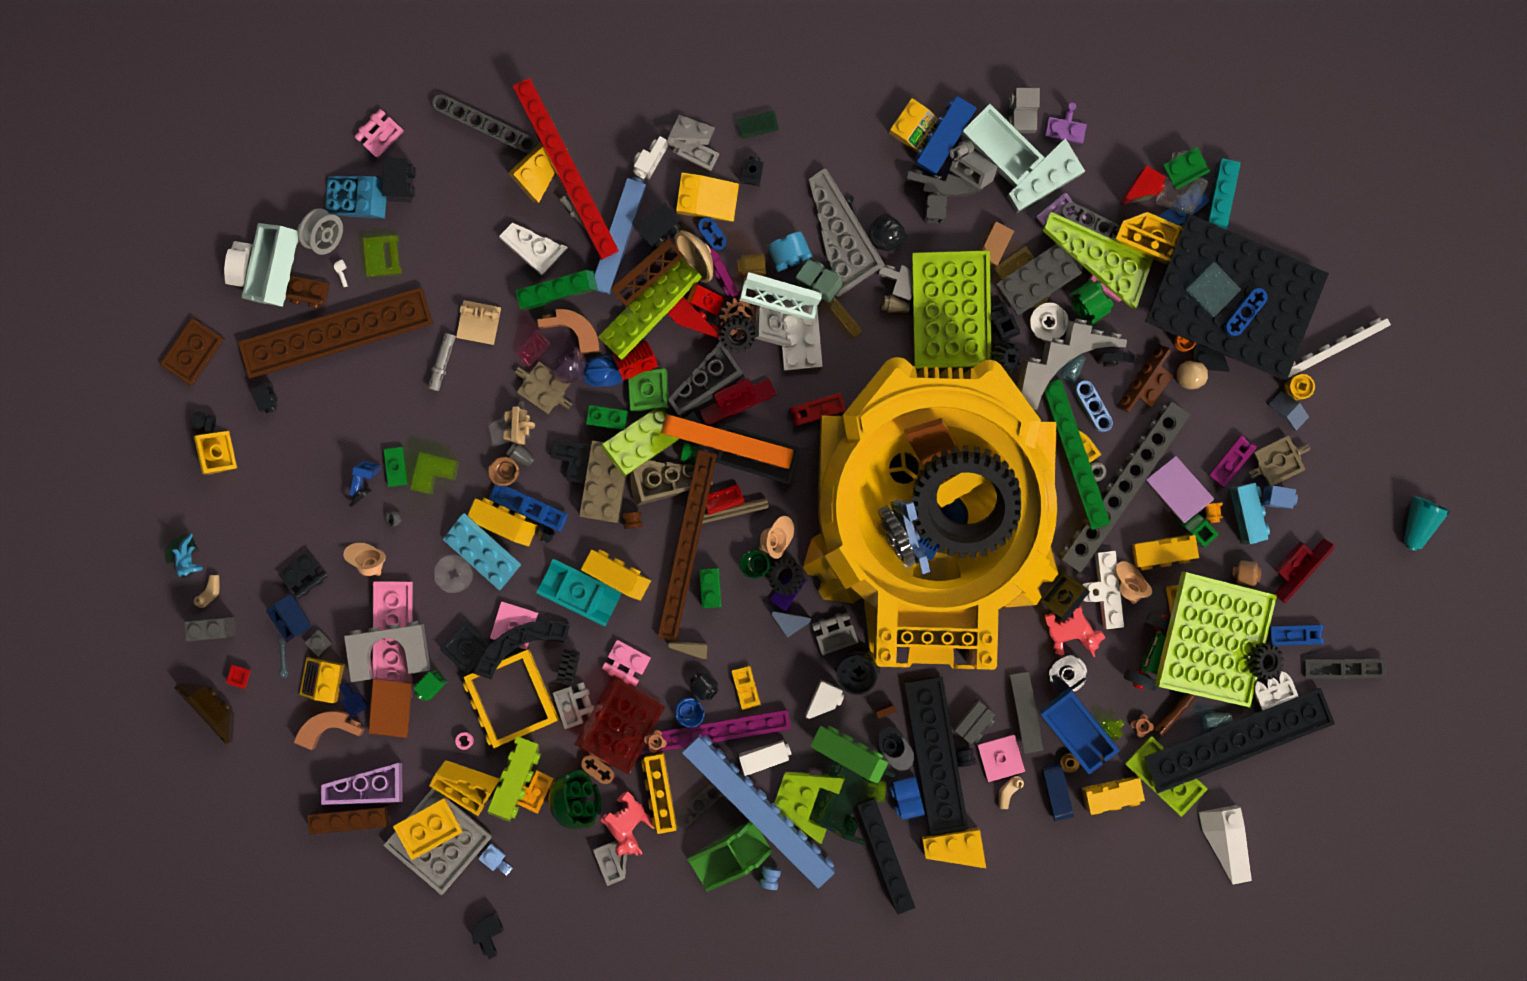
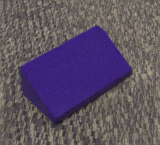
M791 571L788 572L782 584H787L791 581ZM795 590L796 594L794 595L790 593V596L782 595L775 591L770 601L786 611L798 594V591Z

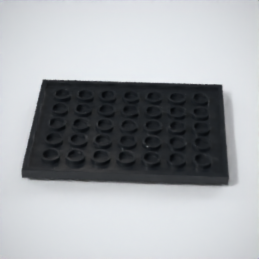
M1188 214L1145 322L1285 381L1288 379L1329 273ZM1257 288L1264 289L1268 298L1263 307L1240 335L1228 336L1224 331V324L1251 290ZM1254 294L1256 298L1249 304L1253 305L1256 301H1261L1259 298L1261 294ZM1243 307L1241 315L1244 318H1248L1250 316V309ZM1238 320L1235 324H1230V326L1232 327L1231 331H1237V324L1239 322H1244Z

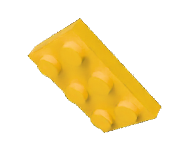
M446 798L393 826L411 860L463 832Z

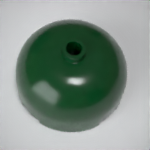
M575 770L564 773L556 778L551 785L548 796L549 808L554 819L565 828L577 830L591 827L595 824L594 821L597 815L601 813V796L598 785L593 786L589 778L590 774L586 771ZM594 792V803L591 801L580 802V799L590 797Z

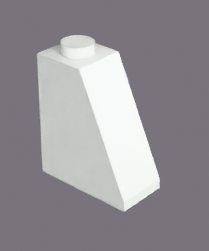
M784 740L739 753V759L746 776L789 761L788 755L792 754L789 744H784Z

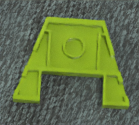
M785 772L775 804L780 808V813L784 817H789L797 827L822 844L828 826L809 819L820 788L839 794L845 776L838 775L836 777L829 776V774L810 775V773Z

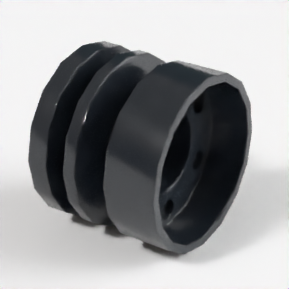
M856 648L849 651L843 657L837 670V680L840 687L847 693L863 695L875 686L880 674V666L874 662V653L864 648ZM858 666H861L862 672H858Z

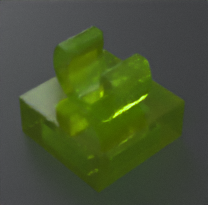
M1120 718L1115 721L1111 719L1101 724L1114 741L1124 735L1120 729L1125 723Z
M880 780L877 784L869 782L868 786L874 787L875 792L867 793V796L870 798L876 797L877 801L885 802L886 781Z

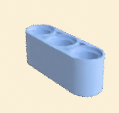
M1079 382L1074 388V393L1092 426L1098 432L1108 431L1111 429L1113 421L1091 382ZM1081 385L1088 387L1087 395L1080 393L1079 388ZM1091 401L1096 402L1098 405L1096 412L1089 409ZM1100 418H1104L1107 421L1105 429L1100 428L1098 425Z

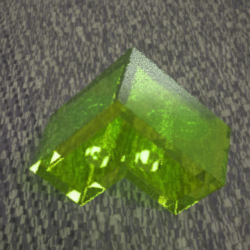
M419 452L410 490L432 494L437 476L456 480L460 462Z

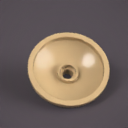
M679 231L676 233L675 244L684 255L682 259L702 276L699 281L707 283L712 280L714 272L713 259L709 246L690 232Z

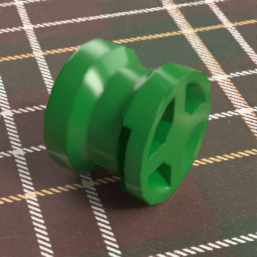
M685 442L681 460H691L692 463H696L700 445L696 444L693 446Z

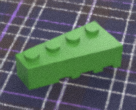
M820 726L810 746L811 748L862 777L879 783L889 763L882 759L884 755L874 750L870 752L868 746L860 742L855 743L852 737L840 734L839 730L828 726V728Z

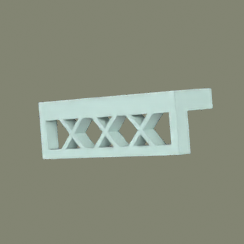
M748 272L744 279L740 301L814 321L817 305L821 300L822 293ZM747 288L754 290L758 296L754 298L745 296ZM767 294L773 295L776 301L769 303L763 296ZM790 300L794 307L787 308L782 301ZM801 306H811V314L804 313Z

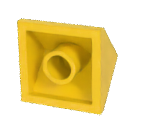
M229 431L194 436L202 474L210 475L237 468Z

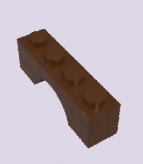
M388 805L349 811L312 812L307 815L309 835L382 828L390 824Z

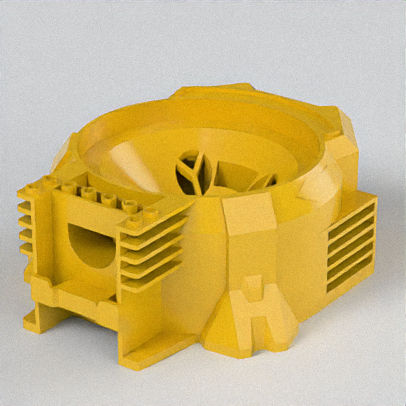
M891 358L884 363L842 416H822L820 419L818 520L821 533L811 539L803 568L807 575L818 576L821 584L818 592L824 600L854 603L861 598L864 599L869 648L874 653V662L880 667H910L912 663L949 664L951 668L996 669L998 609L1003 606L1037 605L1042 598L1039 590L1043 582H1053L1058 575L1051 549L1057 517L1055 489L1056 422H1041V419L1001 364L994 360H984L964 374L963 368H958L952 373L951 367L946 368L939 374V367H934L929 373L928 367H923L916 373V368L904 358ZM942 418L960 451H963V446L969 445V451L973 452L974 446L980 447V453L984 454L985 449L991 451L992 458L995 454H998L1000 462L1002 463L1005 460L1009 464V469L1012 468L1014 470L1015 478H1018L1021 489L1020 521L1018 520L1016 531L1013 530L1012 537L1010 539L1005 537L1006 543L1002 547L997 543L996 551L991 552L990 548H987V555L981 556L980 551H977L975 558H970V552L965 553L964 558H959V552L954 551V555L950 556L948 555V549L945 548L943 553L937 551L932 561L927 559L930 572L922 574L919 563L906 568L903 562L898 559L894 549L891 548L884 536L886 533L880 523L881 519L878 509L888 506L892 510L890 502L896 499L912 501L915 479H918V474L915 475L906 468L905 454L915 459L918 465V473L920 469L924 470L922 463L905 436L904 429ZM900 453L902 467L889 469L891 460ZM905 471L914 480L907 484L897 483L893 480L890 473ZM989 480L959 497L968 510L967 524L977 523L985 519L993 511L997 495L993 484ZM915 521V523H913L914 529L917 530ZM897 647H908L907 662H896ZM953 648L966 649V662L968 664L954 663Z

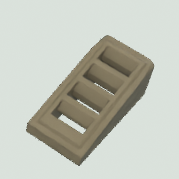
M669 642L668 647L673 650L707 660V643Z

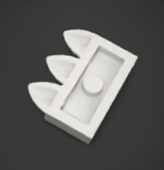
M1281 671L1280 683L1275 678L1268 679V688L1261 682H1256L1255 696L1261 710L1299 697L1293 681L1287 673Z

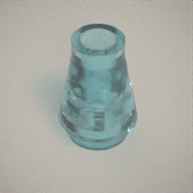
M1080 354L1073 358L1062 370V377L1072 383L1079 380L1086 357Z
M1207 712L1202 715V725L1205 730H1213L1232 722V716L1229 712Z

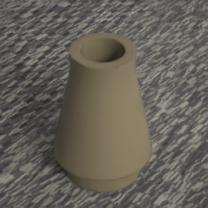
M890 294L888 296L884 295L881 310L885 311V313L908 314L910 302Z

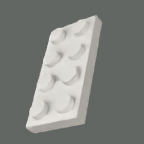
M790 300L782 301L785 307H794ZM801 306L804 313L811 314V306ZM816 310L814 321L781 312L783 322H786L787 338L791 340L792 344L788 348L782 346L784 371L822 367L818 310Z

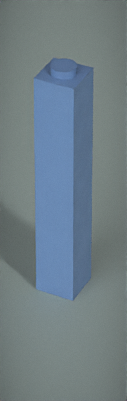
M633 177L626 180L609 231L619 252L603 260L600 259L595 273L598 287L596 291L611 295V288L614 286L646 190V184L643 183L644 180Z

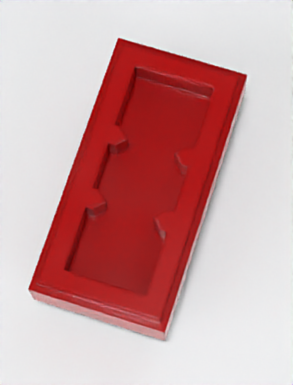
M695 283L687 299V302L714 315H718L724 301V297Z
M736 484L709 494L706 505L708 515L745 503L739 485Z

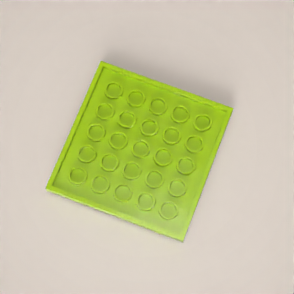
M1181 572L1154 686L1250 707L1257 677L1253 676L1249 672L1251 669L1247 668V665L1250 664L1247 662V659H1250L1248 653L1253 652L1251 648H1256V644H1266L1277 595Z

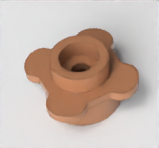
M1145 714L1140 715L1139 719L1131 722V727L1135 728L1139 737H1144L1146 733L1154 729V725L1148 721V717Z
M655 730L650 736L646 735L644 737V742L648 744L649 751L655 753L660 748H664L667 744L659 730Z

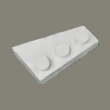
M511 223L499 236L508 247L541 276L568 249V247L562 244H557L514 223Z

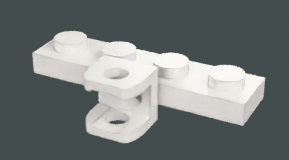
M1116 551L1095 553L1098 582L1082 584L1090 591L1083 601L1100 602L1103 629L1124 627L1119 578L1116 573Z

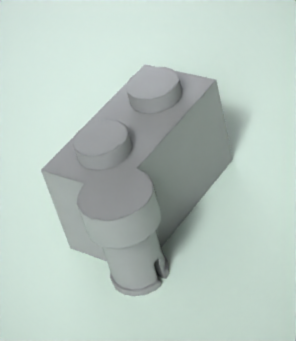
M966 139L950 150V156L952 159L954 158L950 168L952 172L978 189H982L993 182L998 166L975 152L974 145L970 140Z

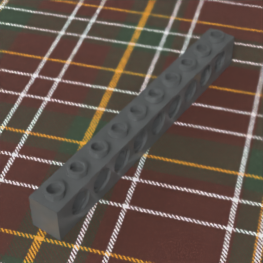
M1173 402L1162 405L1158 411L1160 415L1157 420L1153 419L1148 425V433L1139 438L1136 443L1138 447L1127 455L1125 466H1120L1116 471L1114 482H1109L1105 487V495L1102 497L1111 524L1095 529V536L1089 539L1086 536V531L1091 526L1086 515L1082 521L1084 524L1080 530L1077 529L1071 536L1073 540L1069 546L1065 545L1060 552V555H1062L1060 560L1077 572L1081 573L1190 417L1189 413ZM1165 418H1168L1171 421V427L1169 429L1163 426V420ZM1153 434L1160 436L1159 444L1152 442ZM1144 449L1150 454L1147 460L1141 457V452ZM1132 465L1137 466L1139 469L1136 476L1130 473ZM1121 481H1125L1128 485L1125 492L1119 489ZM1112 496L1117 500V504L1113 508L1108 505V499ZM1077 544L1084 546V552L1081 555L1075 552Z

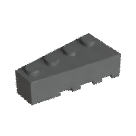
M720 341L698 368L692 372L689 378L671 395L668 401L679 417L683 418L714 397V394L720 389L727 388L742 378L744 374Z

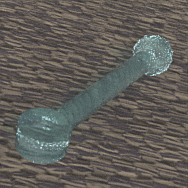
M280 638L278 640L281 646L282 661L280 676L285 678L289 674L285 663L284 644L286 641L284 638Z

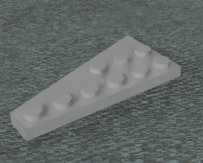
M824 168L811 177L809 182L818 210L817 215L822 227L821 232L827 258L830 261L831 269L839 273L842 286L836 294L837 297H840L881 269L885 264L830 173Z

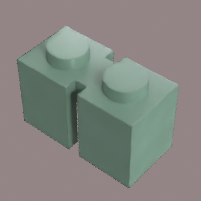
M808 259L796 276L798 286L812 291L816 289V292L822 293L821 298L830 303L842 286L841 277L834 270L824 269L825 267L820 262H813Z

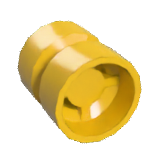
M1306 374L1290 377L1284 384L1285 394L1295 400L1309 398L1315 390L1314 380Z

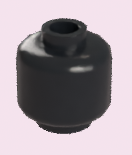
M707 672L696 673L690 680L692 682L690 686L691 692L702 701L711 700L719 691L718 682Z

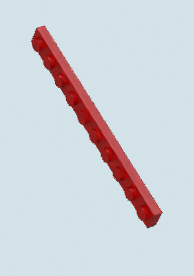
M528 78L513 85L512 88L600 259L603 260L619 252L531 79Z

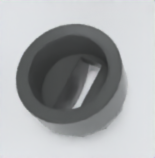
M397 511L387 512V525L394 527L401 524V514Z

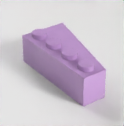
M396 763L321 785V805L403 802L402 763Z

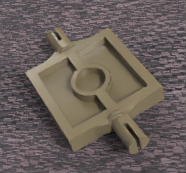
M538 362L529 373L520 367L515 371V374L524 379L517 394L549 415L558 404H561L567 410L572 406L573 403L564 398L565 391L569 387L570 382L541 362Z
M1288 435L1253 452L1258 467L1248 472L1251 475L1250 478L1253 479L1262 474L1268 485L1274 486L1306 470L1301 461V454L1311 450L1308 447L1309 445L1306 443L1297 448Z

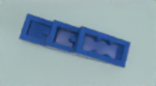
M495 484L489 497L490 500L559 532L562 531L569 514L508 486Z

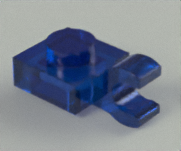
M348 682L339 686L345 696V699L341 702L350 717L369 707L359 690L353 693Z

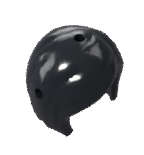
M885 213L871 223L869 239L875 248L891 251L906 239L904 227L897 219Z

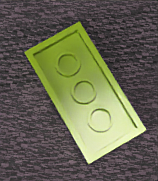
M663 408L652 410L601 445L603 451L623 477L679 440V438L661 433L665 415L667 414Z
M1150 736L1124 764L1156 793L1143 756L1164 749V747ZM1194 779L1156 794L1182 817L1208 789L1198 779Z

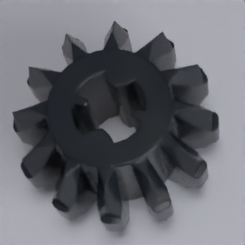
M1001 342L993 346V351L990 352L991 360L1001 364L1008 375L1017 371V366L1021 364L1019 362L1021 357L1018 354L1019 348H1016L1015 344Z

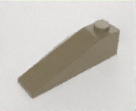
M649 460L630 473L631 490L636 506L689 492L695 465L673 464L671 462L661 463Z

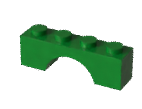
M584 270L515 291L520 309L529 310L546 305L557 299L598 290L594 271Z

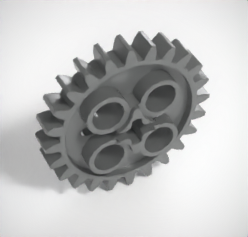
M888 506L878 509L881 519L880 523L886 533L884 536L891 548L894 549L898 559L903 562L906 568L916 564L913 555L914 551L908 541L909 537L896 515L893 514Z

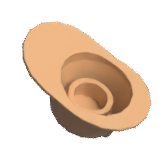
M788 516L779 517L772 527L765 529L760 536L759 550L769 553L775 559L783 555L794 535V524Z
M354 543L349 545L343 553L344 559L355 566L362 575H381L383 562L386 559L383 551L366 543Z
M1119 562L1116 566V573L1121 581L1119 590L1122 596L1133 604H1136L1142 598L1151 596L1152 588L1140 571L1129 562Z

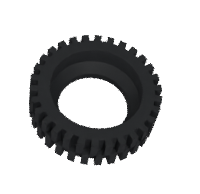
M969 445L963 446V451L958 452L957 446L952 447L951 454H948L947 449L941 451L940 458L936 454L932 457L931 463L927 461L924 464V470L920 469L918 479H915L912 502L914 503L917 519L914 520L916 521V528L918 531L921 530V536L924 540L929 537V545L933 547L936 543L938 544V551L943 553L946 548L950 556H953L954 551L959 552V558H964V554L969 552L970 558H975L977 551H980L981 556L987 555V548H990L991 552L996 551L997 543L1002 547L1006 543L1005 537L1010 539L1013 535V530L1016 531L1018 520L1020 521L1021 489L1018 478H1015L1014 470L1012 468L1009 469V464L1005 460L1001 463L998 454H995L992 458L990 450L985 449L984 454L980 453V447L974 446V452L969 451ZM957 473L982 475L995 488L997 495L995 507L989 516L977 523L961 524L947 518L938 506L937 491L941 483L947 477Z

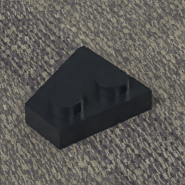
M1195 344L1192 361L1203 363L1206 369L1210 371L1229 372V366L1224 355Z
M1103 353L1098 356V364H1103V367H1115L1118 363H1135V355L1126 353Z

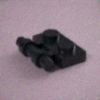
M310 550L278 574L289 589L297 585L299 590L294 593V596L298 600L302 596H307L316 585L320 586L324 582L323 580L329 576L325 570L319 574L316 572V569L321 564ZM311 575L312 580L304 584L302 580Z

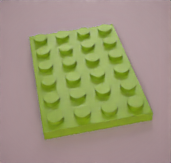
M990 250L912 253L914 367L916 369L923 367H975L984 360H991Z

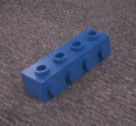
M958 96L955 100L951 99L945 108L948 110L945 117L940 116L935 124L938 127L935 133L930 132L925 141L928 143L926 148H921L915 157L918 159L916 165L932 175L938 173L950 150L954 147L977 109Z

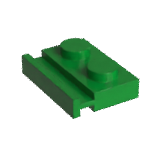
M1198 147L1162 166L1170 182L1173 184L1174 190L1210 172Z

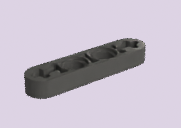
M1066 202L1061 206L1060 213L1062 217L1117 241L1115 239L1116 235L1110 233L1112 230L1118 232L1121 227L1120 225L1073 202ZM1072 206V211L1079 213L1078 216L1074 214L1067 215L1066 208ZM1084 214L1091 216V222L1087 225L1082 222ZM1101 222H1105L1108 226L1107 231L1101 233L1098 229Z

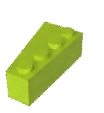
M516 736L514 742L516 747L509 754L508 766L501 775L500 786H497L488 809V814L508 822L511 821V818H516L519 810L516 806L519 800H523L526 793L524 786L526 782L530 783L534 773L531 771L533 764L537 765L541 756L538 753V744Z

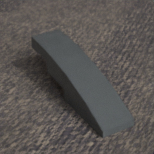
M1306 659V679L1386 678V659Z
M1029 672L1010 675L1024 755L1042 752L1041 733Z

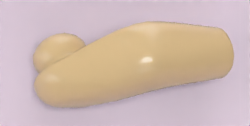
M209 575L206 589L194 598L195 606L204 608L218 596L220 590L219 575Z
M1012 777L1000 788L998 794L999 809H1008L1013 793L1024 786V781L1021 777Z

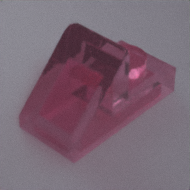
M537 329L516 354L530 367L542 353L551 348V343Z

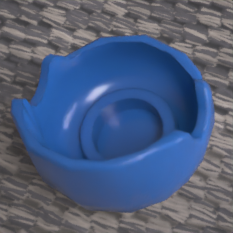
M683 698L676 704L674 715L679 724L687 728H693L702 723L705 712L699 701L694 698Z

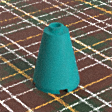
M1413 496L1403 541L1406 543V547L1413 551L1422 549L1448 516L1450 510L1439 504L1436 505L1427 499Z

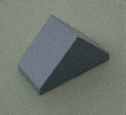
M1282 391L1268 404L1295 431L1309 418L1302 405Z
M776 611L772 613V616L787 637L803 628L811 620L810 617Z

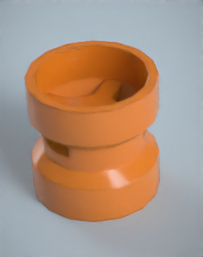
M1177 335L1174 338V346L1181 352L1192 349L1196 344Z

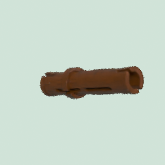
M1185 693L1181 698L1179 697L1177 699L1178 702L1154 729L1158 732L1164 726L1160 732L1164 736L1186 709L1189 710V705L1197 698V695Z

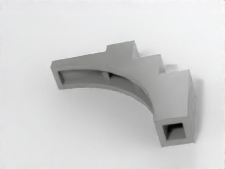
M1076 318L1075 322L1069 321L1065 341L1058 338H1053L1052 341L1046 340L1042 361L1030 357L1029 360L1023 359L1017 388L1033 410H1037L1047 384L1068 361L1096 348L1126 347L1127 340L1121 338L1122 334L1110 332V335H1104V331L1092 329L1091 325L1086 324L1087 320Z

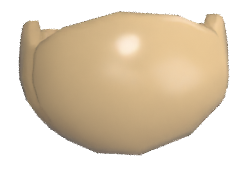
M1186 361L1180 364L1177 370L1178 383L1183 388L1189 390L1202 387L1208 379V371L1201 362Z

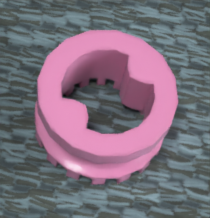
M469 732L460 733L455 740L457 747L462 750L470 748L474 741L473 736ZM461 736L468 737V746L461 745L462 741L459 740Z

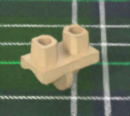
M513 407V410L505 412V422L512 423L511 429H505L503 438L519 445H525V435H529V429L535 428V423L530 422V416L527 415L526 410Z

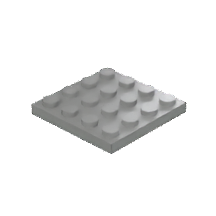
M432 788L407 818L446 798L463 832L413 860L410 859L396 831L384 846L439 894L443 895L493 835L451 799Z

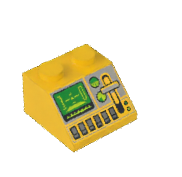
M912 98L890 129L889 134L918 153L921 148H926L928 143L925 141L930 132L935 133L938 127L935 124L938 118L928 108Z

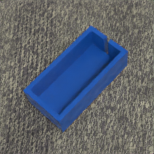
M1071 687L1040 709L1041 716L1088 774H1091L1103 764L1100 755H1103L1104 760L1108 761L1120 751L1118 745Z

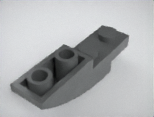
M913 170V172H908L906 178L907 182L924 186L922 194L929 196L931 192H941L947 198L964 197L982 192L984 187L978 189L955 173H952V175L948 174L946 180L942 181L940 176L931 175L929 177L925 176L922 171Z

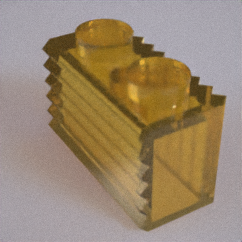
M764 254L742 255L741 260H738L739 274L742 273L743 278L747 276L748 272L766 276Z

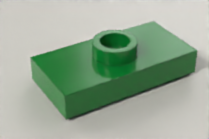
M404 447L384 449L388 487L408 485Z

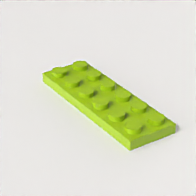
M680 259L634 299L598 338L622 360L702 276L686 261Z

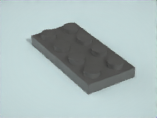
M1056 244L996 285L1016 315L1019 316L1079 276L1082 272L1070 254Z

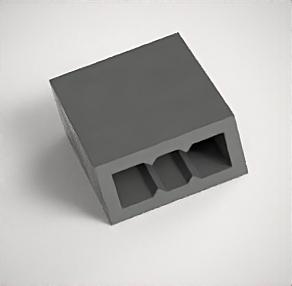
M234 617L185 622L186 641L236 636Z

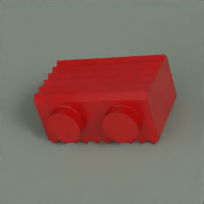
M648 341L641 344L638 343L622 360L616 354L612 355L622 380L633 378L635 375L651 371L658 366Z

